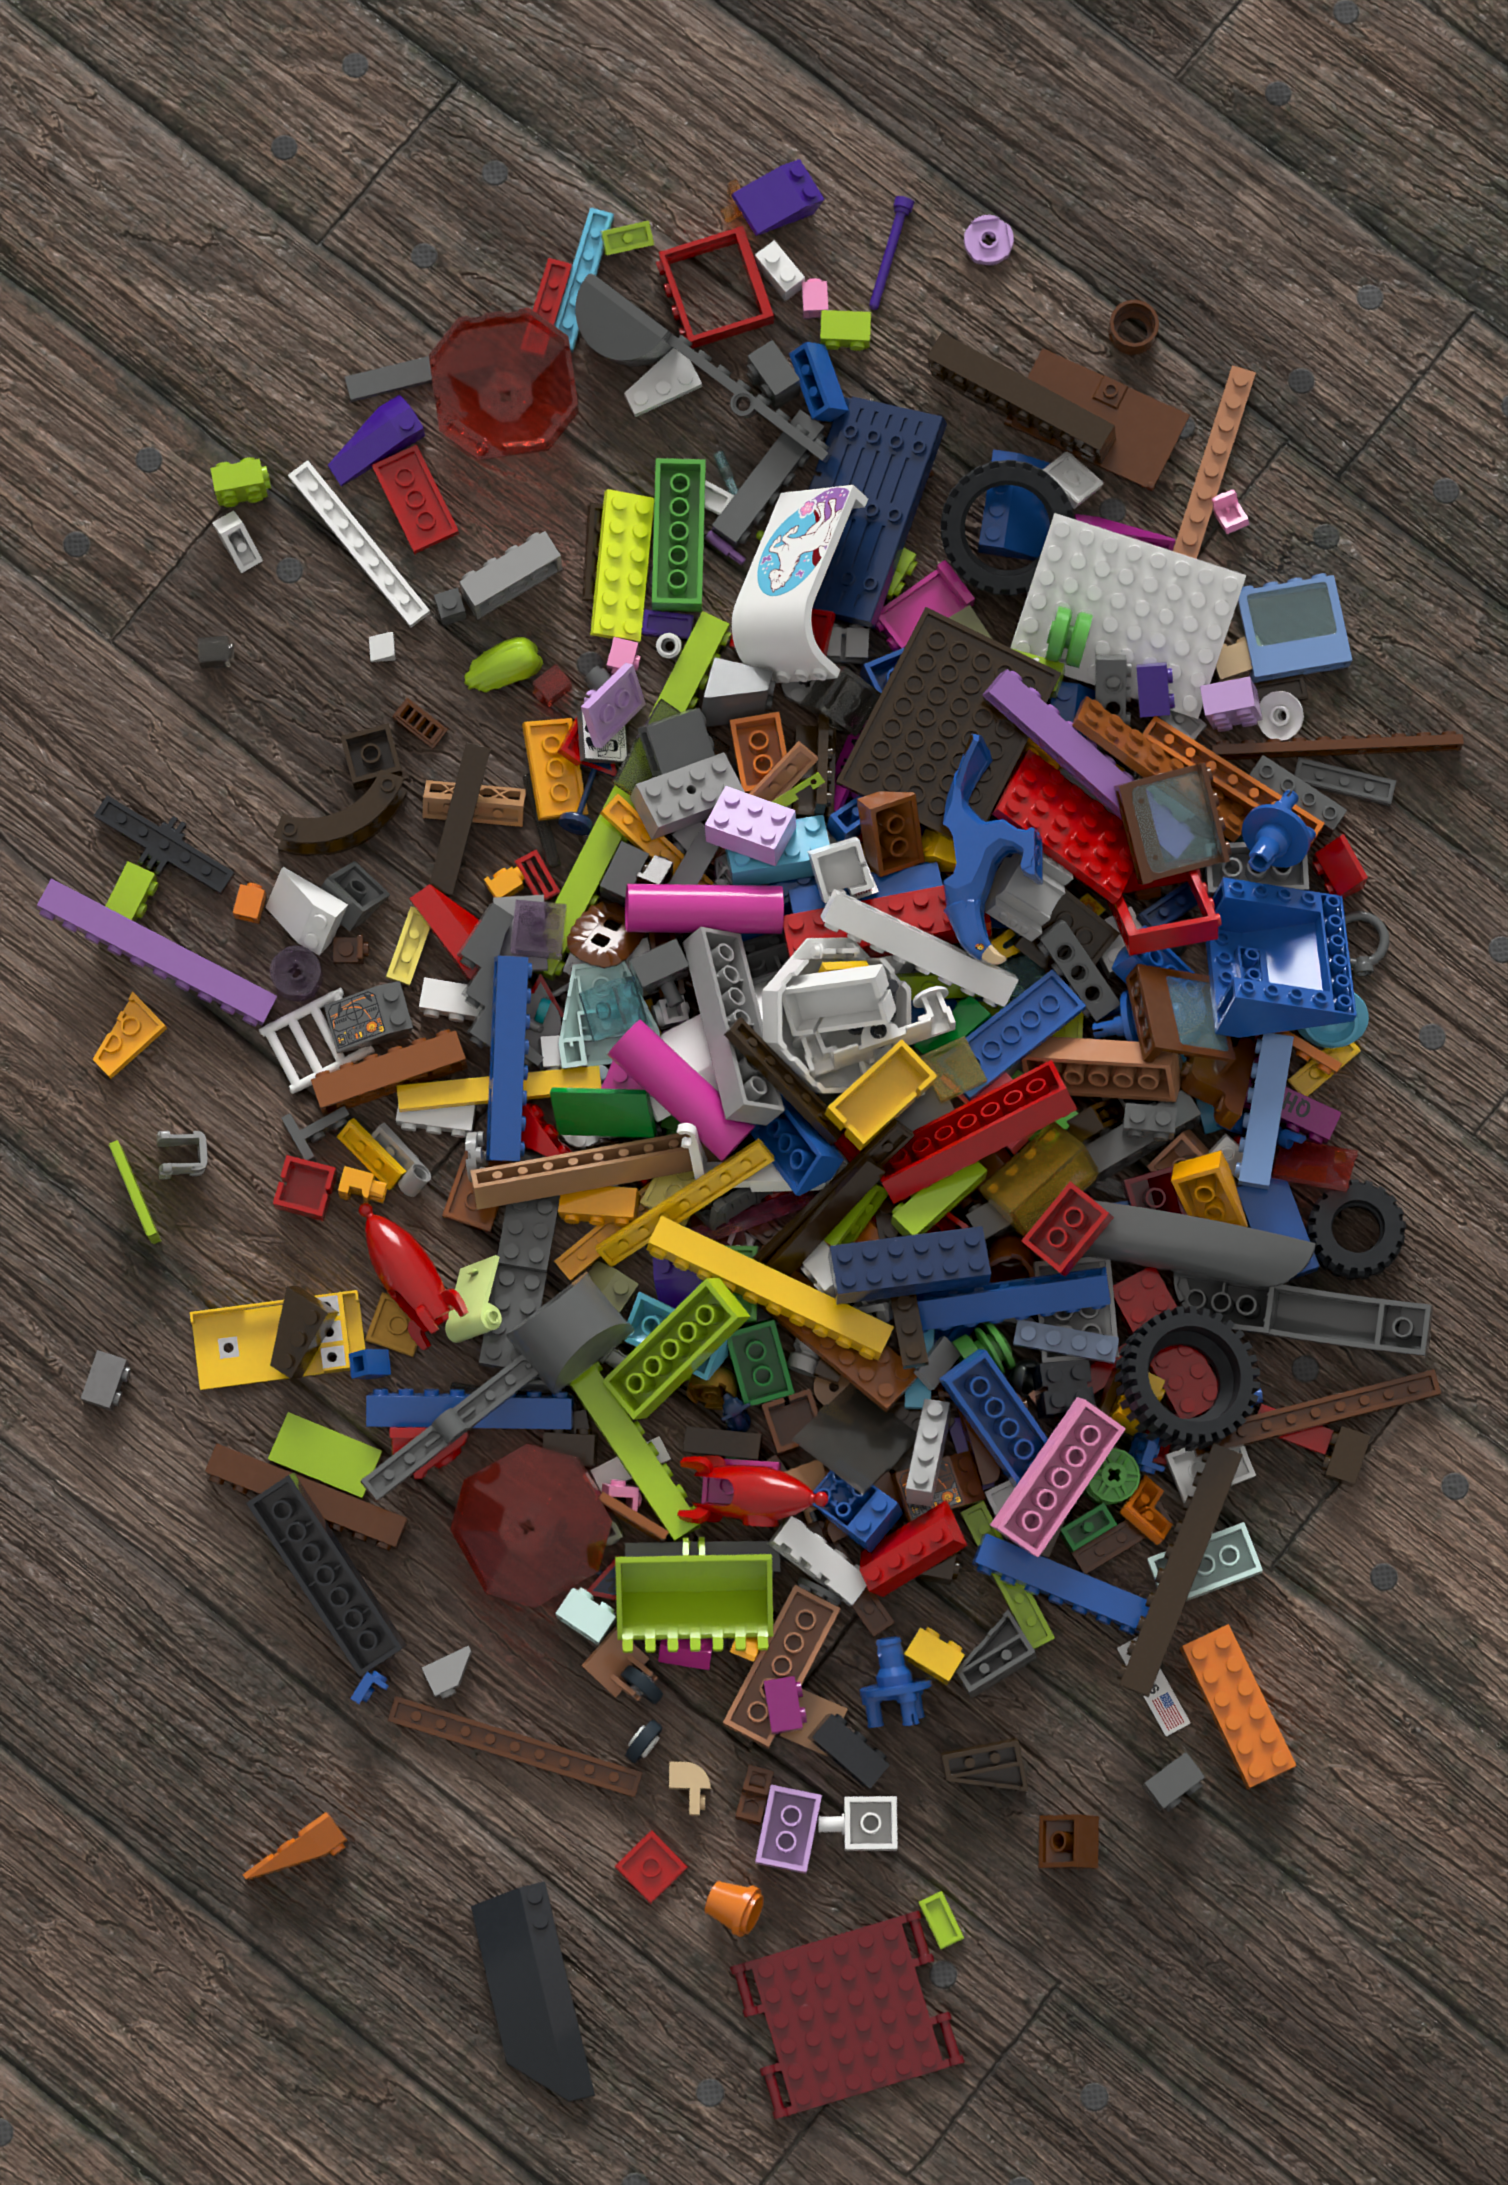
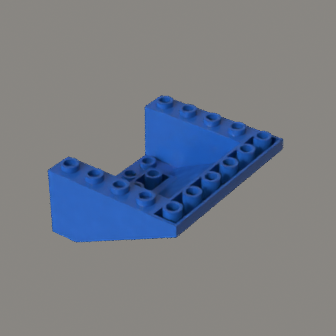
M1223 877L1212 897L1215 913L1220 914L1222 925L1218 927V939L1206 941L1215 1034L1241 1038L1353 1022L1357 1014L1342 896Z

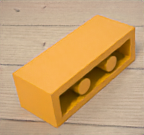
M612 1186L562 1194L559 1199L558 1213L561 1219L569 1224H578L579 1221L589 1222L595 1226L613 1223L615 1226L623 1228L638 1218L640 1194L637 1188Z

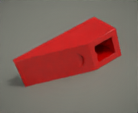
M526 1103V1106H522V1116L526 1117L525 1131H521V1141H524L526 1147L547 1157L572 1152L566 1144H562L557 1136L559 1134L557 1130L543 1118L544 1112L538 1105Z

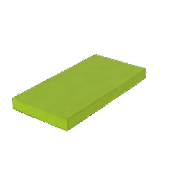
M118 1140L109 1143L111 1152L148 1239L153 1244L161 1242L159 1233L122 1146Z
M288 1412L268 1460L363 1499L366 1489L361 1484V1480L376 1469L383 1451Z

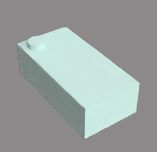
M1244 1522L1212 1534L1186 1601L1262 1573L1263 1569ZM1166 1551L1147 1558L1154 1580L1159 1568L1165 1569L1168 1562V1559L1164 1558Z

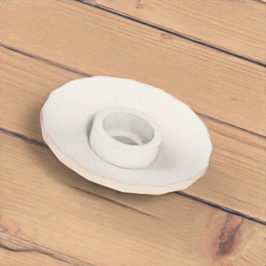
M1276 691L1265 696L1260 702L1262 720L1257 722L1263 734L1270 739H1281L1282 741L1288 740L1298 733L1302 727L1304 715L1303 708L1295 696L1288 692ZM1282 711L1286 712L1285 720L1281 718Z

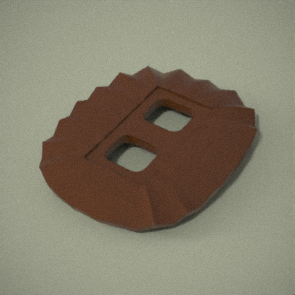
M602 901L598 905H591L588 911L583 912L581 917L576 919L574 926L571 927L570 934L567 936V946L571 954L580 961L605 969L618 966L627 960L640 944L645 932H626L625 907L616 902L608 904ZM608 920H614L622 924L617 931L604 927ZM596 936H601L608 939L609 943L605 947H600L593 944L592 940Z

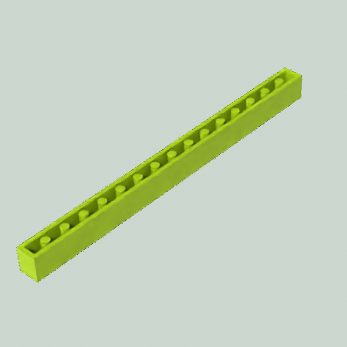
M702 611L645 725L696 708L699 698L696 696L700 689L704 690L707 686L709 679L707 674L712 667L714 657L720 659L721 655L718 653L722 645L726 647L732 633L729 632V623ZM640 736L603 809L617 794L635 809L630 799L635 785L656 777L652 775ZM601 814L545 922L548 971L534 972L539 975L541 973L543 977L551 981L554 980L556 975L560 976L566 964L563 960L567 953L570 954L567 946V936L570 934L571 927L574 926L576 919L580 918L583 912L588 911L591 905H597L599 900L597 893L600 889V884L621 841L625 843L629 841Z

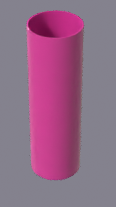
M626 885V932L694 933L698 928L705 927L742 934H782L784 919L782 886Z
M641 1019L620 1038L607 1054L680 1123L694 1125L697 1128L700 1142L722 1162L754 1129L755 1125L752 1123L727 1120L720 1093Z

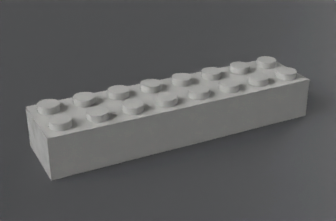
M700 927L683 941L725 1118L727 1120L768 1125L784 1112L780 1092L724 1036L732 1024L741 1017L763 1039V1022L741 934Z

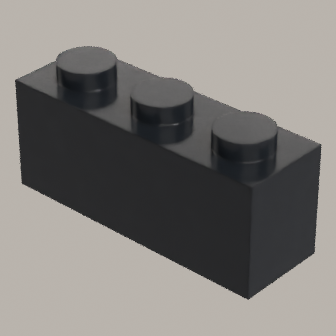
M837 1713L835 1716L827 1714L807 1738L865 1789H870L890 1766L885 1761L887 1756L876 1747L872 1750L866 1744L868 1740L860 1732L855 1731L853 1733L847 1728L848 1722Z

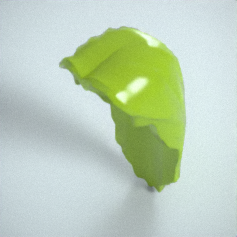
M525 637L508 639L484 651L478 658L472 660L469 671L464 675V684L468 686V689L475 688L486 693L492 689H499L536 675L543 665V660L538 655L537 646Z

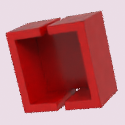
M286 1155L280 1176L282 1182L278 1183L273 1201L275 1209L324 1221L330 1203L328 1194L332 1195L338 1174L336 1168Z

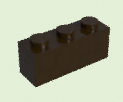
M1110 1098L1094 1104L1067 1120L1069 1132L1079 1143L1097 1137L1109 1127L1114 1128L1121 1124V1121L1124 1119L1125 1109L1118 1098Z

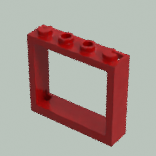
M743 226L659 252V261L656 262L657 270L660 276H665L667 283L663 284L667 298L672 297L674 306H671L674 320H679L682 327L678 329L679 334L693 343L690 347L691 349L774 324V314ZM736 244L760 315L693 336L669 264Z
M1187 858L1177 861L1164 863V865L1166 867H1171L1174 865L1192 861V859ZM1200 869L1153 880V882L1147 884H1138L1135 870H1133L1119 900L1112 904L1106 899L1129 956L1218 939V927L1222 925L1219 913H1215L1212 897L1208 898L1207 885L1205 882H1201ZM1188 881L1203 917L1136 929L1122 896L1123 893Z

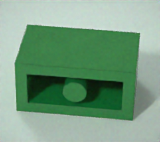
M1102 1503L1061 1528L1059 1535L1069 1552L1072 1553L1113 1528L1117 1523L1106 1505Z

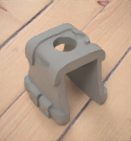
M169 1131L157 1132L158 1147L197 1144L198 1163L161 1164L158 1169L159 1179H170L172 1175L189 1174V1176L193 1177L204 1173L207 1165L205 1134L200 1131L181 1135L170 1134Z

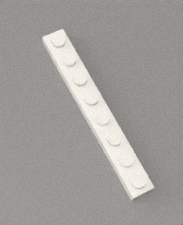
M307 460L291 472L288 477L409 627L412 628L429 615L430 610L310 462Z

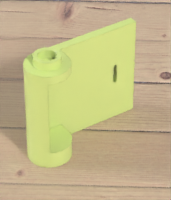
M494 1255L460 1269L455 1290L461 1295L469 1313L460 1317L455 1309L449 1312L445 1331L452 1342H463L495 1330L501 1325L502 1316L499 1309L488 1303L499 1256Z

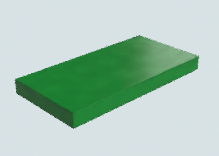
M552 1087L550 1090L559 1135L654 1138L657 1133L650 1096L645 1090Z

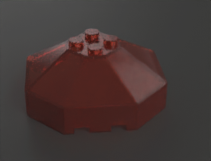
M522 308L518 312L504 313V311L485 313L481 317H459L429 354L439 431L478 460L549 451L579 413L569 336L530 308ZM501 392H511L510 398L512 400L510 402L506 400L502 403L499 394Z
M529 1443L464 1479L450 1530L486 1594L531 1607H538L599 1572L612 1520L599 1498L601 1495L600 1491L591 1479L579 1456ZM527 1519L531 1520V1525L535 1526L534 1531H529L528 1534H524V1529L520 1527V1524L526 1523Z

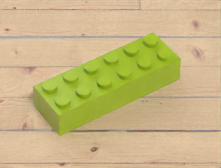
M706 1278L602 1381L633 1420L645 1419L751 1316L720 1278Z

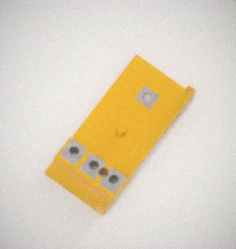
M358 1290L315 1295L316 1298L325 1304H329L339 1313L330 1327L334 1334L331 1337L325 1336L303 1377L350 1371L349 1354L365 1349ZM284 1300L190 1312L200 1390L290 1379L270 1366L283 1305L245 1310L246 1308L283 1304ZM228 1343L234 1347L230 1353L224 1351V1346ZM331 1355L337 1356L334 1362H330L328 1359Z

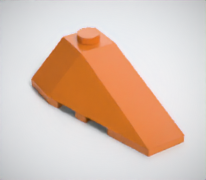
M325 1812L300 1830L297 1839L292 1838L283 1843L277 1849L278 1852L276 1854L268 1855L244 1873L243 1876L246 1880H251L325 1857L330 1853L332 1856H335L346 1848L344 1843L348 1840L332 1817Z

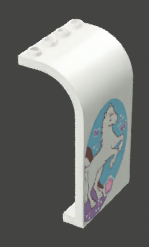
M854 485L781 493L735 603L732 615V635L741 661L746 665L773 670L772 681H776V683L807 682L810 680L823 681L838 678L840 669L822 653L815 641L812 631L811 614L815 598L851 510L865 507L868 498Z

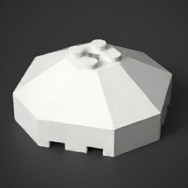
M807 938L762 990L763 1040L814 1093H843L862 1076V1072L858 1063L814 1078L809 1075L810 1071L804 1061V1050L796 1049L792 1046L795 1036L792 1037L782 1003V993L787 989L786 984L793 976L817 973L822 962L867 961L869 966L883 964L887 979H894L899 984V988L896 991L895 1005L897 1018L893 1023L898 1028L911 1024L910 986L905 981H900L894 974L895 969L885 958H870L860 945L850 938ZM848 1029L830 1031L823 1042L826 1048L836 1045L837 1049L856 1042L861 1045V1035L850 1034ZM891 1044L883 1048L874 1049V1060L877 1061L891 1049Z

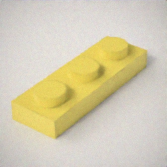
M410 907L386 975L387 979L395 982L400 981L401 984L410 986L430 929L415 907Z

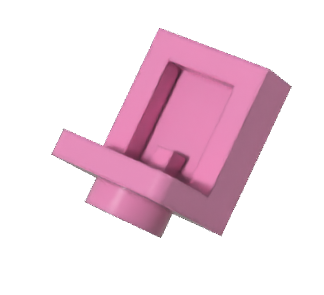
M1235 490L1221 493L1212 499L1214 515L1226 534L1249 525L1248 517L1238 503Z
M611 1479V1484L602 1483V1492L611 1497H626V1506L637 1512L642 1501L639 1487L626 1484V1480Z

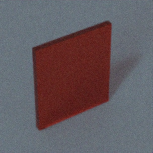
M1304 1141L1302 1144L1294 1142L1290 1149L1280 1147L1271 1175L1275 1179L1347 1192L1354 1164L1358 1157V1151L1324 1144L1320 1145Z

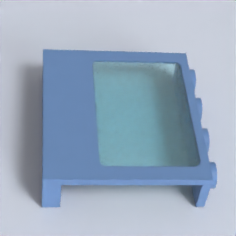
M1321 573L1307 580H1302V578L1298 577L1290 579L1287 583L1283 584L1269 582L1260 588H1254L1253 586L1242 587L1237 603L1240 609L1252 665L1249 675L1253 683L1349 667L1352 662V656L1334 575L1326 576L1325 573Z

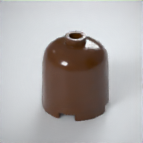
M1007 1235L999 1237L992 1242L987 1251L991 1270L989 1283L1035 1277V1256L1033 1250L1022 1242L1023 1238Z

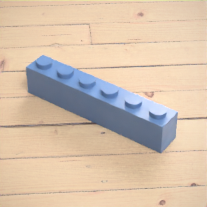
M1269 1033L1263 1034L1262 1039L1257 1038L1255 1053L1260 1054L1259 1062L1253 1063L1251 1078L1256 1080L1254 1088L1249 1087L1247 1103L1252 1104L1250 1113L1245 1112L1243 1127L1247 1128L1246 1138L1241 1137L1238 1152L1243 1153L1242 1163H1236L1234 1177L1239 1178L1238 1185L1269 1189L1293 1036Z

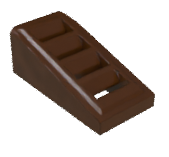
M408 698L404 700L392 716L393 722L432 750H434L448 731L446 727ZM409 709L412 710V713L404 720L403 716ZM417 715H419L421 718L415 724V726L413 727L412 725H410L413 722V720L417 717ZM427 721L429 725L422 733H420V728ZM434 727L438 730L429 740L427 738L428 734Z

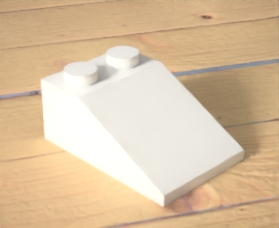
M283 867L266 904V909L298 944L320 956L332 943L348 904Z

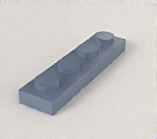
M1018 1320L1013 1346L1114 1364L1119 1337Z

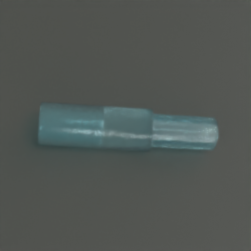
M718 451L713 454L714 459L730 493L735 495L738 492V488L733 479L734 475L724 451Z

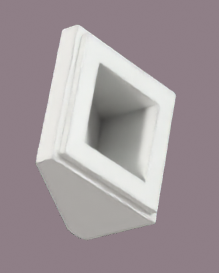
M393 632L369 637L371 662L396 660Z

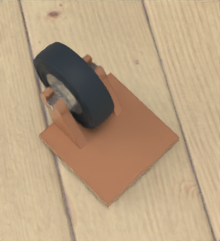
M617 1627L613 1628L582 1664V1667L615 1698L623 1690L636 1701H639L643 1696L649 1702L656 1704L664 1695L654 1684L658 1677L644 1666L649 1658L634 1643L632 1653H623L622 1640H617Z

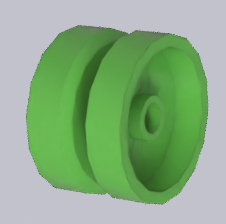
M1059 606L1055 621H1052L1045 660L1058 662L1061 659L1063 649L1066 648L1068 649L1065 660L1066 664L1079 668L1093 614L1080 612L1077 614L1075 625L1072 626L1070 625L1073 614L1072 610Z

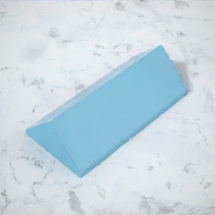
M638 1292L627 1321L633 1326L635 1332L625 1342L637 1347L675 1308L642 1292ZM727 1340L692 1374L709 1380L728 1357Z

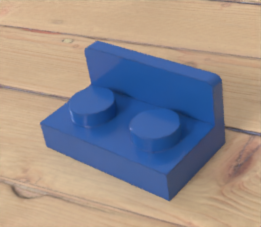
M1137 1432L1134 1435L1128 1454L1135 1459L1139 1466V1471L1153 1475L1156 1471L1164 1472L1165 1467L1152 1463L1153 1458L1157 1457L1160 1450L1158 1445L1160 1438L1158 1437L1150 1441L1146 1438L1148 1434Z
M376 1671L372 1675L367 1672L350 1699L357 1704H360L361 1701L367 1703L375 1690L371 1685L374 1683L386 1691L389 1687L385 1683L387 1678Z

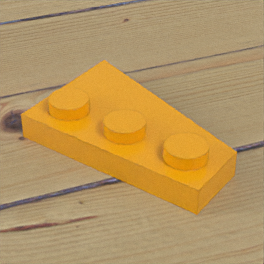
M134 992L131 993L125 1009L120 1012L116 1024L111 1032L106 1035L93 1057V1061L110 1079L167 1029L165 1024Z

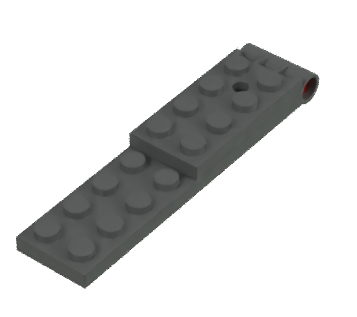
M525 1149L524 1156L520 1157L519 1162L547 1156L531 1149ZM560 1195L507 1204L497 1255L500 1258L490 1298V1304L499 1309L502 1322L499 1328L484 1333L479 1358L480 1366L504 1369L521 1355L507 1339L506 1334L542 1307L558 1218Z

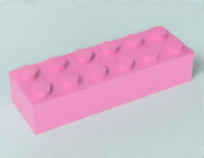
M1077 1397L990 1526L1031 1555L1039 1557L1126 1428L1085 1399Z

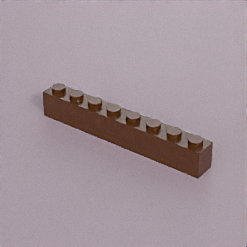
M217 1443L205 1469V1473L210 1476L209 1481L222 1486L226 1482L234 1485V1491L247 1495L249 1491L257 1494V1496L291 1474L289 1471ZM296 1475L325 1521L329 1523L328 1525L331 1529L341 1533L343 1529L353 1532L352 1537L366 1542L368 1538L376 1541L375 1546L390 1551L391 1548L397 1550L408 1524L407 1518Z

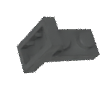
M343 1106L299 1130L290 1113L281 1119L303 1159L316 1162L315 1156L307 1143L311 1141L312 1143H317L326 1137L325 1133L330 1130L338 1131L344 1128L351 1117L346 1107Z

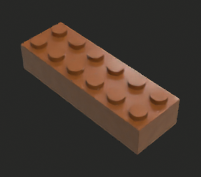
M450 1029L438 1032L435 1038L429 1040L420 1038L414 1040L411 1046L402 1048V1046L393 1047L385 1055L379 1057L378 1054L369 1055L363 1058L364 1062L355 1065L354 1062H349L339 1066L340 1070L331 1073L329 1070L317 1073L315 1078L311 1079L323 1116L325 1117L343 1106L346 1109H350L397 1093V1085L427 1083L468 1069L457 1032H451Z

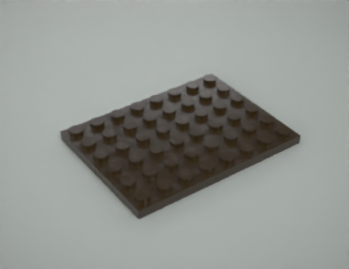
M925 607L836 784L861 797L879 791L913 792L916 794L920 826L953 841L950 829L943 824L947 794L954 775L959 768L970 735H981L992 757V762L979 779L969 798V805L985 822L988 821L1029 739L1025 733L982 695L999 674L1008 669L1019 674L1023 679L1022 682L1028 688L1031 687L1038 691L1041 695L1040 699L1047 704L1061 676V672Z

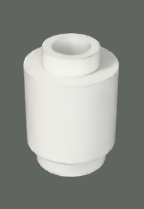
M665 633L658 638L656 648L661 656L672 659L681 653L682 641L675 634ZM669 641H672L675 645L672 651H668L665 647Z

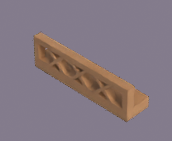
M426 780L422 818L446 820L455 783ZM481 785L472 822L522 827L526 789ZM431 790H441V791H443V792H441V793H435V792H430V791H431ZM483 795H492V797H483ZM508 797H520V799L513 800L508 799Z

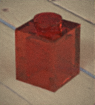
M555 664L533 681L534 691L532 693L541 704L545 702L550 707L572 690V682Z

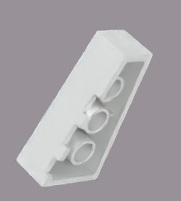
M791 1516L785 1519L767 1544L824 1588L840 1597L848 1606L853 1605L867 1586L859 1570L860 1566L850 1564L846 1560V1555L837 1549L833 1550L829 1547L825 1539L816 1533L813 1534L797 1518Z

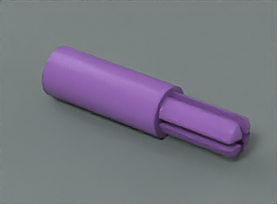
M712 530L705 536L706 541L738 564L742 565L745 562V557L734 550V547Z

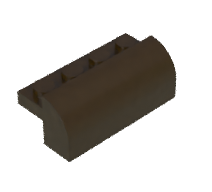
M819 714L816 726L796 725L794 745L798 741L801 742L818 757V761L792 788L818 772L825 783L815 789L809 785L796 793L799 799L792 803V809L795 810L796 819L823 815L825 824H827L830 815L834 813L836 727L829 724V715ZM812 779L810 783L816 784L817 781Z

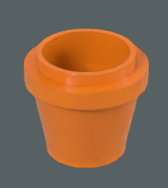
M717 1881L707 1898L705 1913L729 1928L732 1934L743 1937L745 1934H749L756 1925L763 1907L764 1896L761 1895V1889L753 1885L745 1887Z

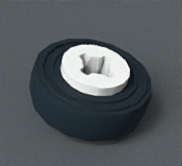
M651 1720L646 1726L643 1725L629 1742V1748L625 1754L626 1758L633 1763L638 1762L642 1757L645 1758L660 1739L658 1736L663 1727L655 1720Z

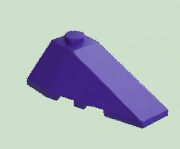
M398 395L375 410L328 464V467L339 485L343 486L372 469L373 464L399 453L424 438V427L409 404Z

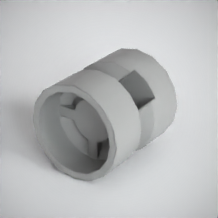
M796 1337L793 1345L796 1350L790 1353L787 1368L803 1375L817 1378L814 1376V1372L820 1357Z

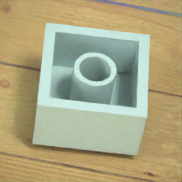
M580 1587L578 1591L572 1588L555 1613L556 1617L599 1646L617 1622L614 1615L615 1610L604 1602H601L600 1605L595 1603L593 1595Z

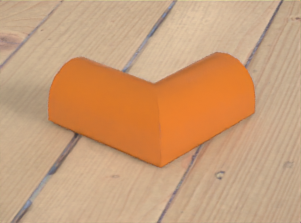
M1145 1474L1140 1478L1138 1488L1127 1499L1120 1514L1155 1545L1163 1542L1173 1524L1154 1508L1164 1491Z

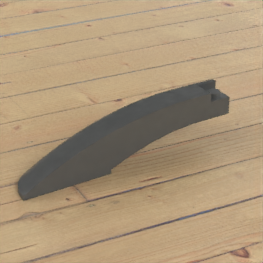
M1095 1201L1114 1218L1083 1256L1153 1267L1212 1281L1254 1287H1273L1288 1282L1289 1279L1302 1272L1310 1262L1316 1244L1210 1219Z
M1174 1272L1175 1291L1184 1309L1189 1306H1197L1198 1312L1203 1308L1210 1309L1209 1317L1219 1313L1223 1315L1221 1319L1222 1324L1228 1320L1235 1324L1231 1330L1426 1356L1428 1353L1433 1306L1430 1304L1355 1296L1283 1284L1273 1287H1254L1206 1280L1205 1278Z

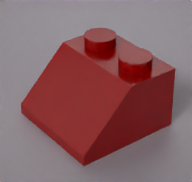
M1344 834L1317 851L1313 856L1314 862L1311 863L1317 876L1321 875L1326 884L1323 886L1327 894L1339 895L1344 899L1364 888L1368 877Z

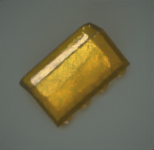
M1054 1121L988 1179L979 1190L992 1206L1025 1237L1070 1181L1084 1191L1096 1180L1099 1170L1085 1145Z

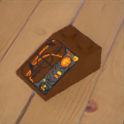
M970 1450L942 1458L932 1507L907 1503L906 1485L910 1469L893 1474L908 1522L913 1521L945 1500L948 1501L952 1512L972 1507L986 1499Z

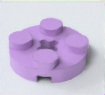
M994 215L980 216L972 221V224L965 232V250L976 264H998L1010 255L1014 238L1012 229L1007 223L1005 224L1002 220H999V217ZM985 235H990V238H995L996 240L990 246L982 242V240H985Z

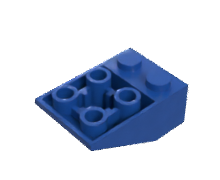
M841 1461L834 1465L813 1491L814 1494L820 1491L825 1492L829 1498L828 1503L824 1507H819L815 1503H813V1506L847 1536L870 1553L903 1514L898 1502Z

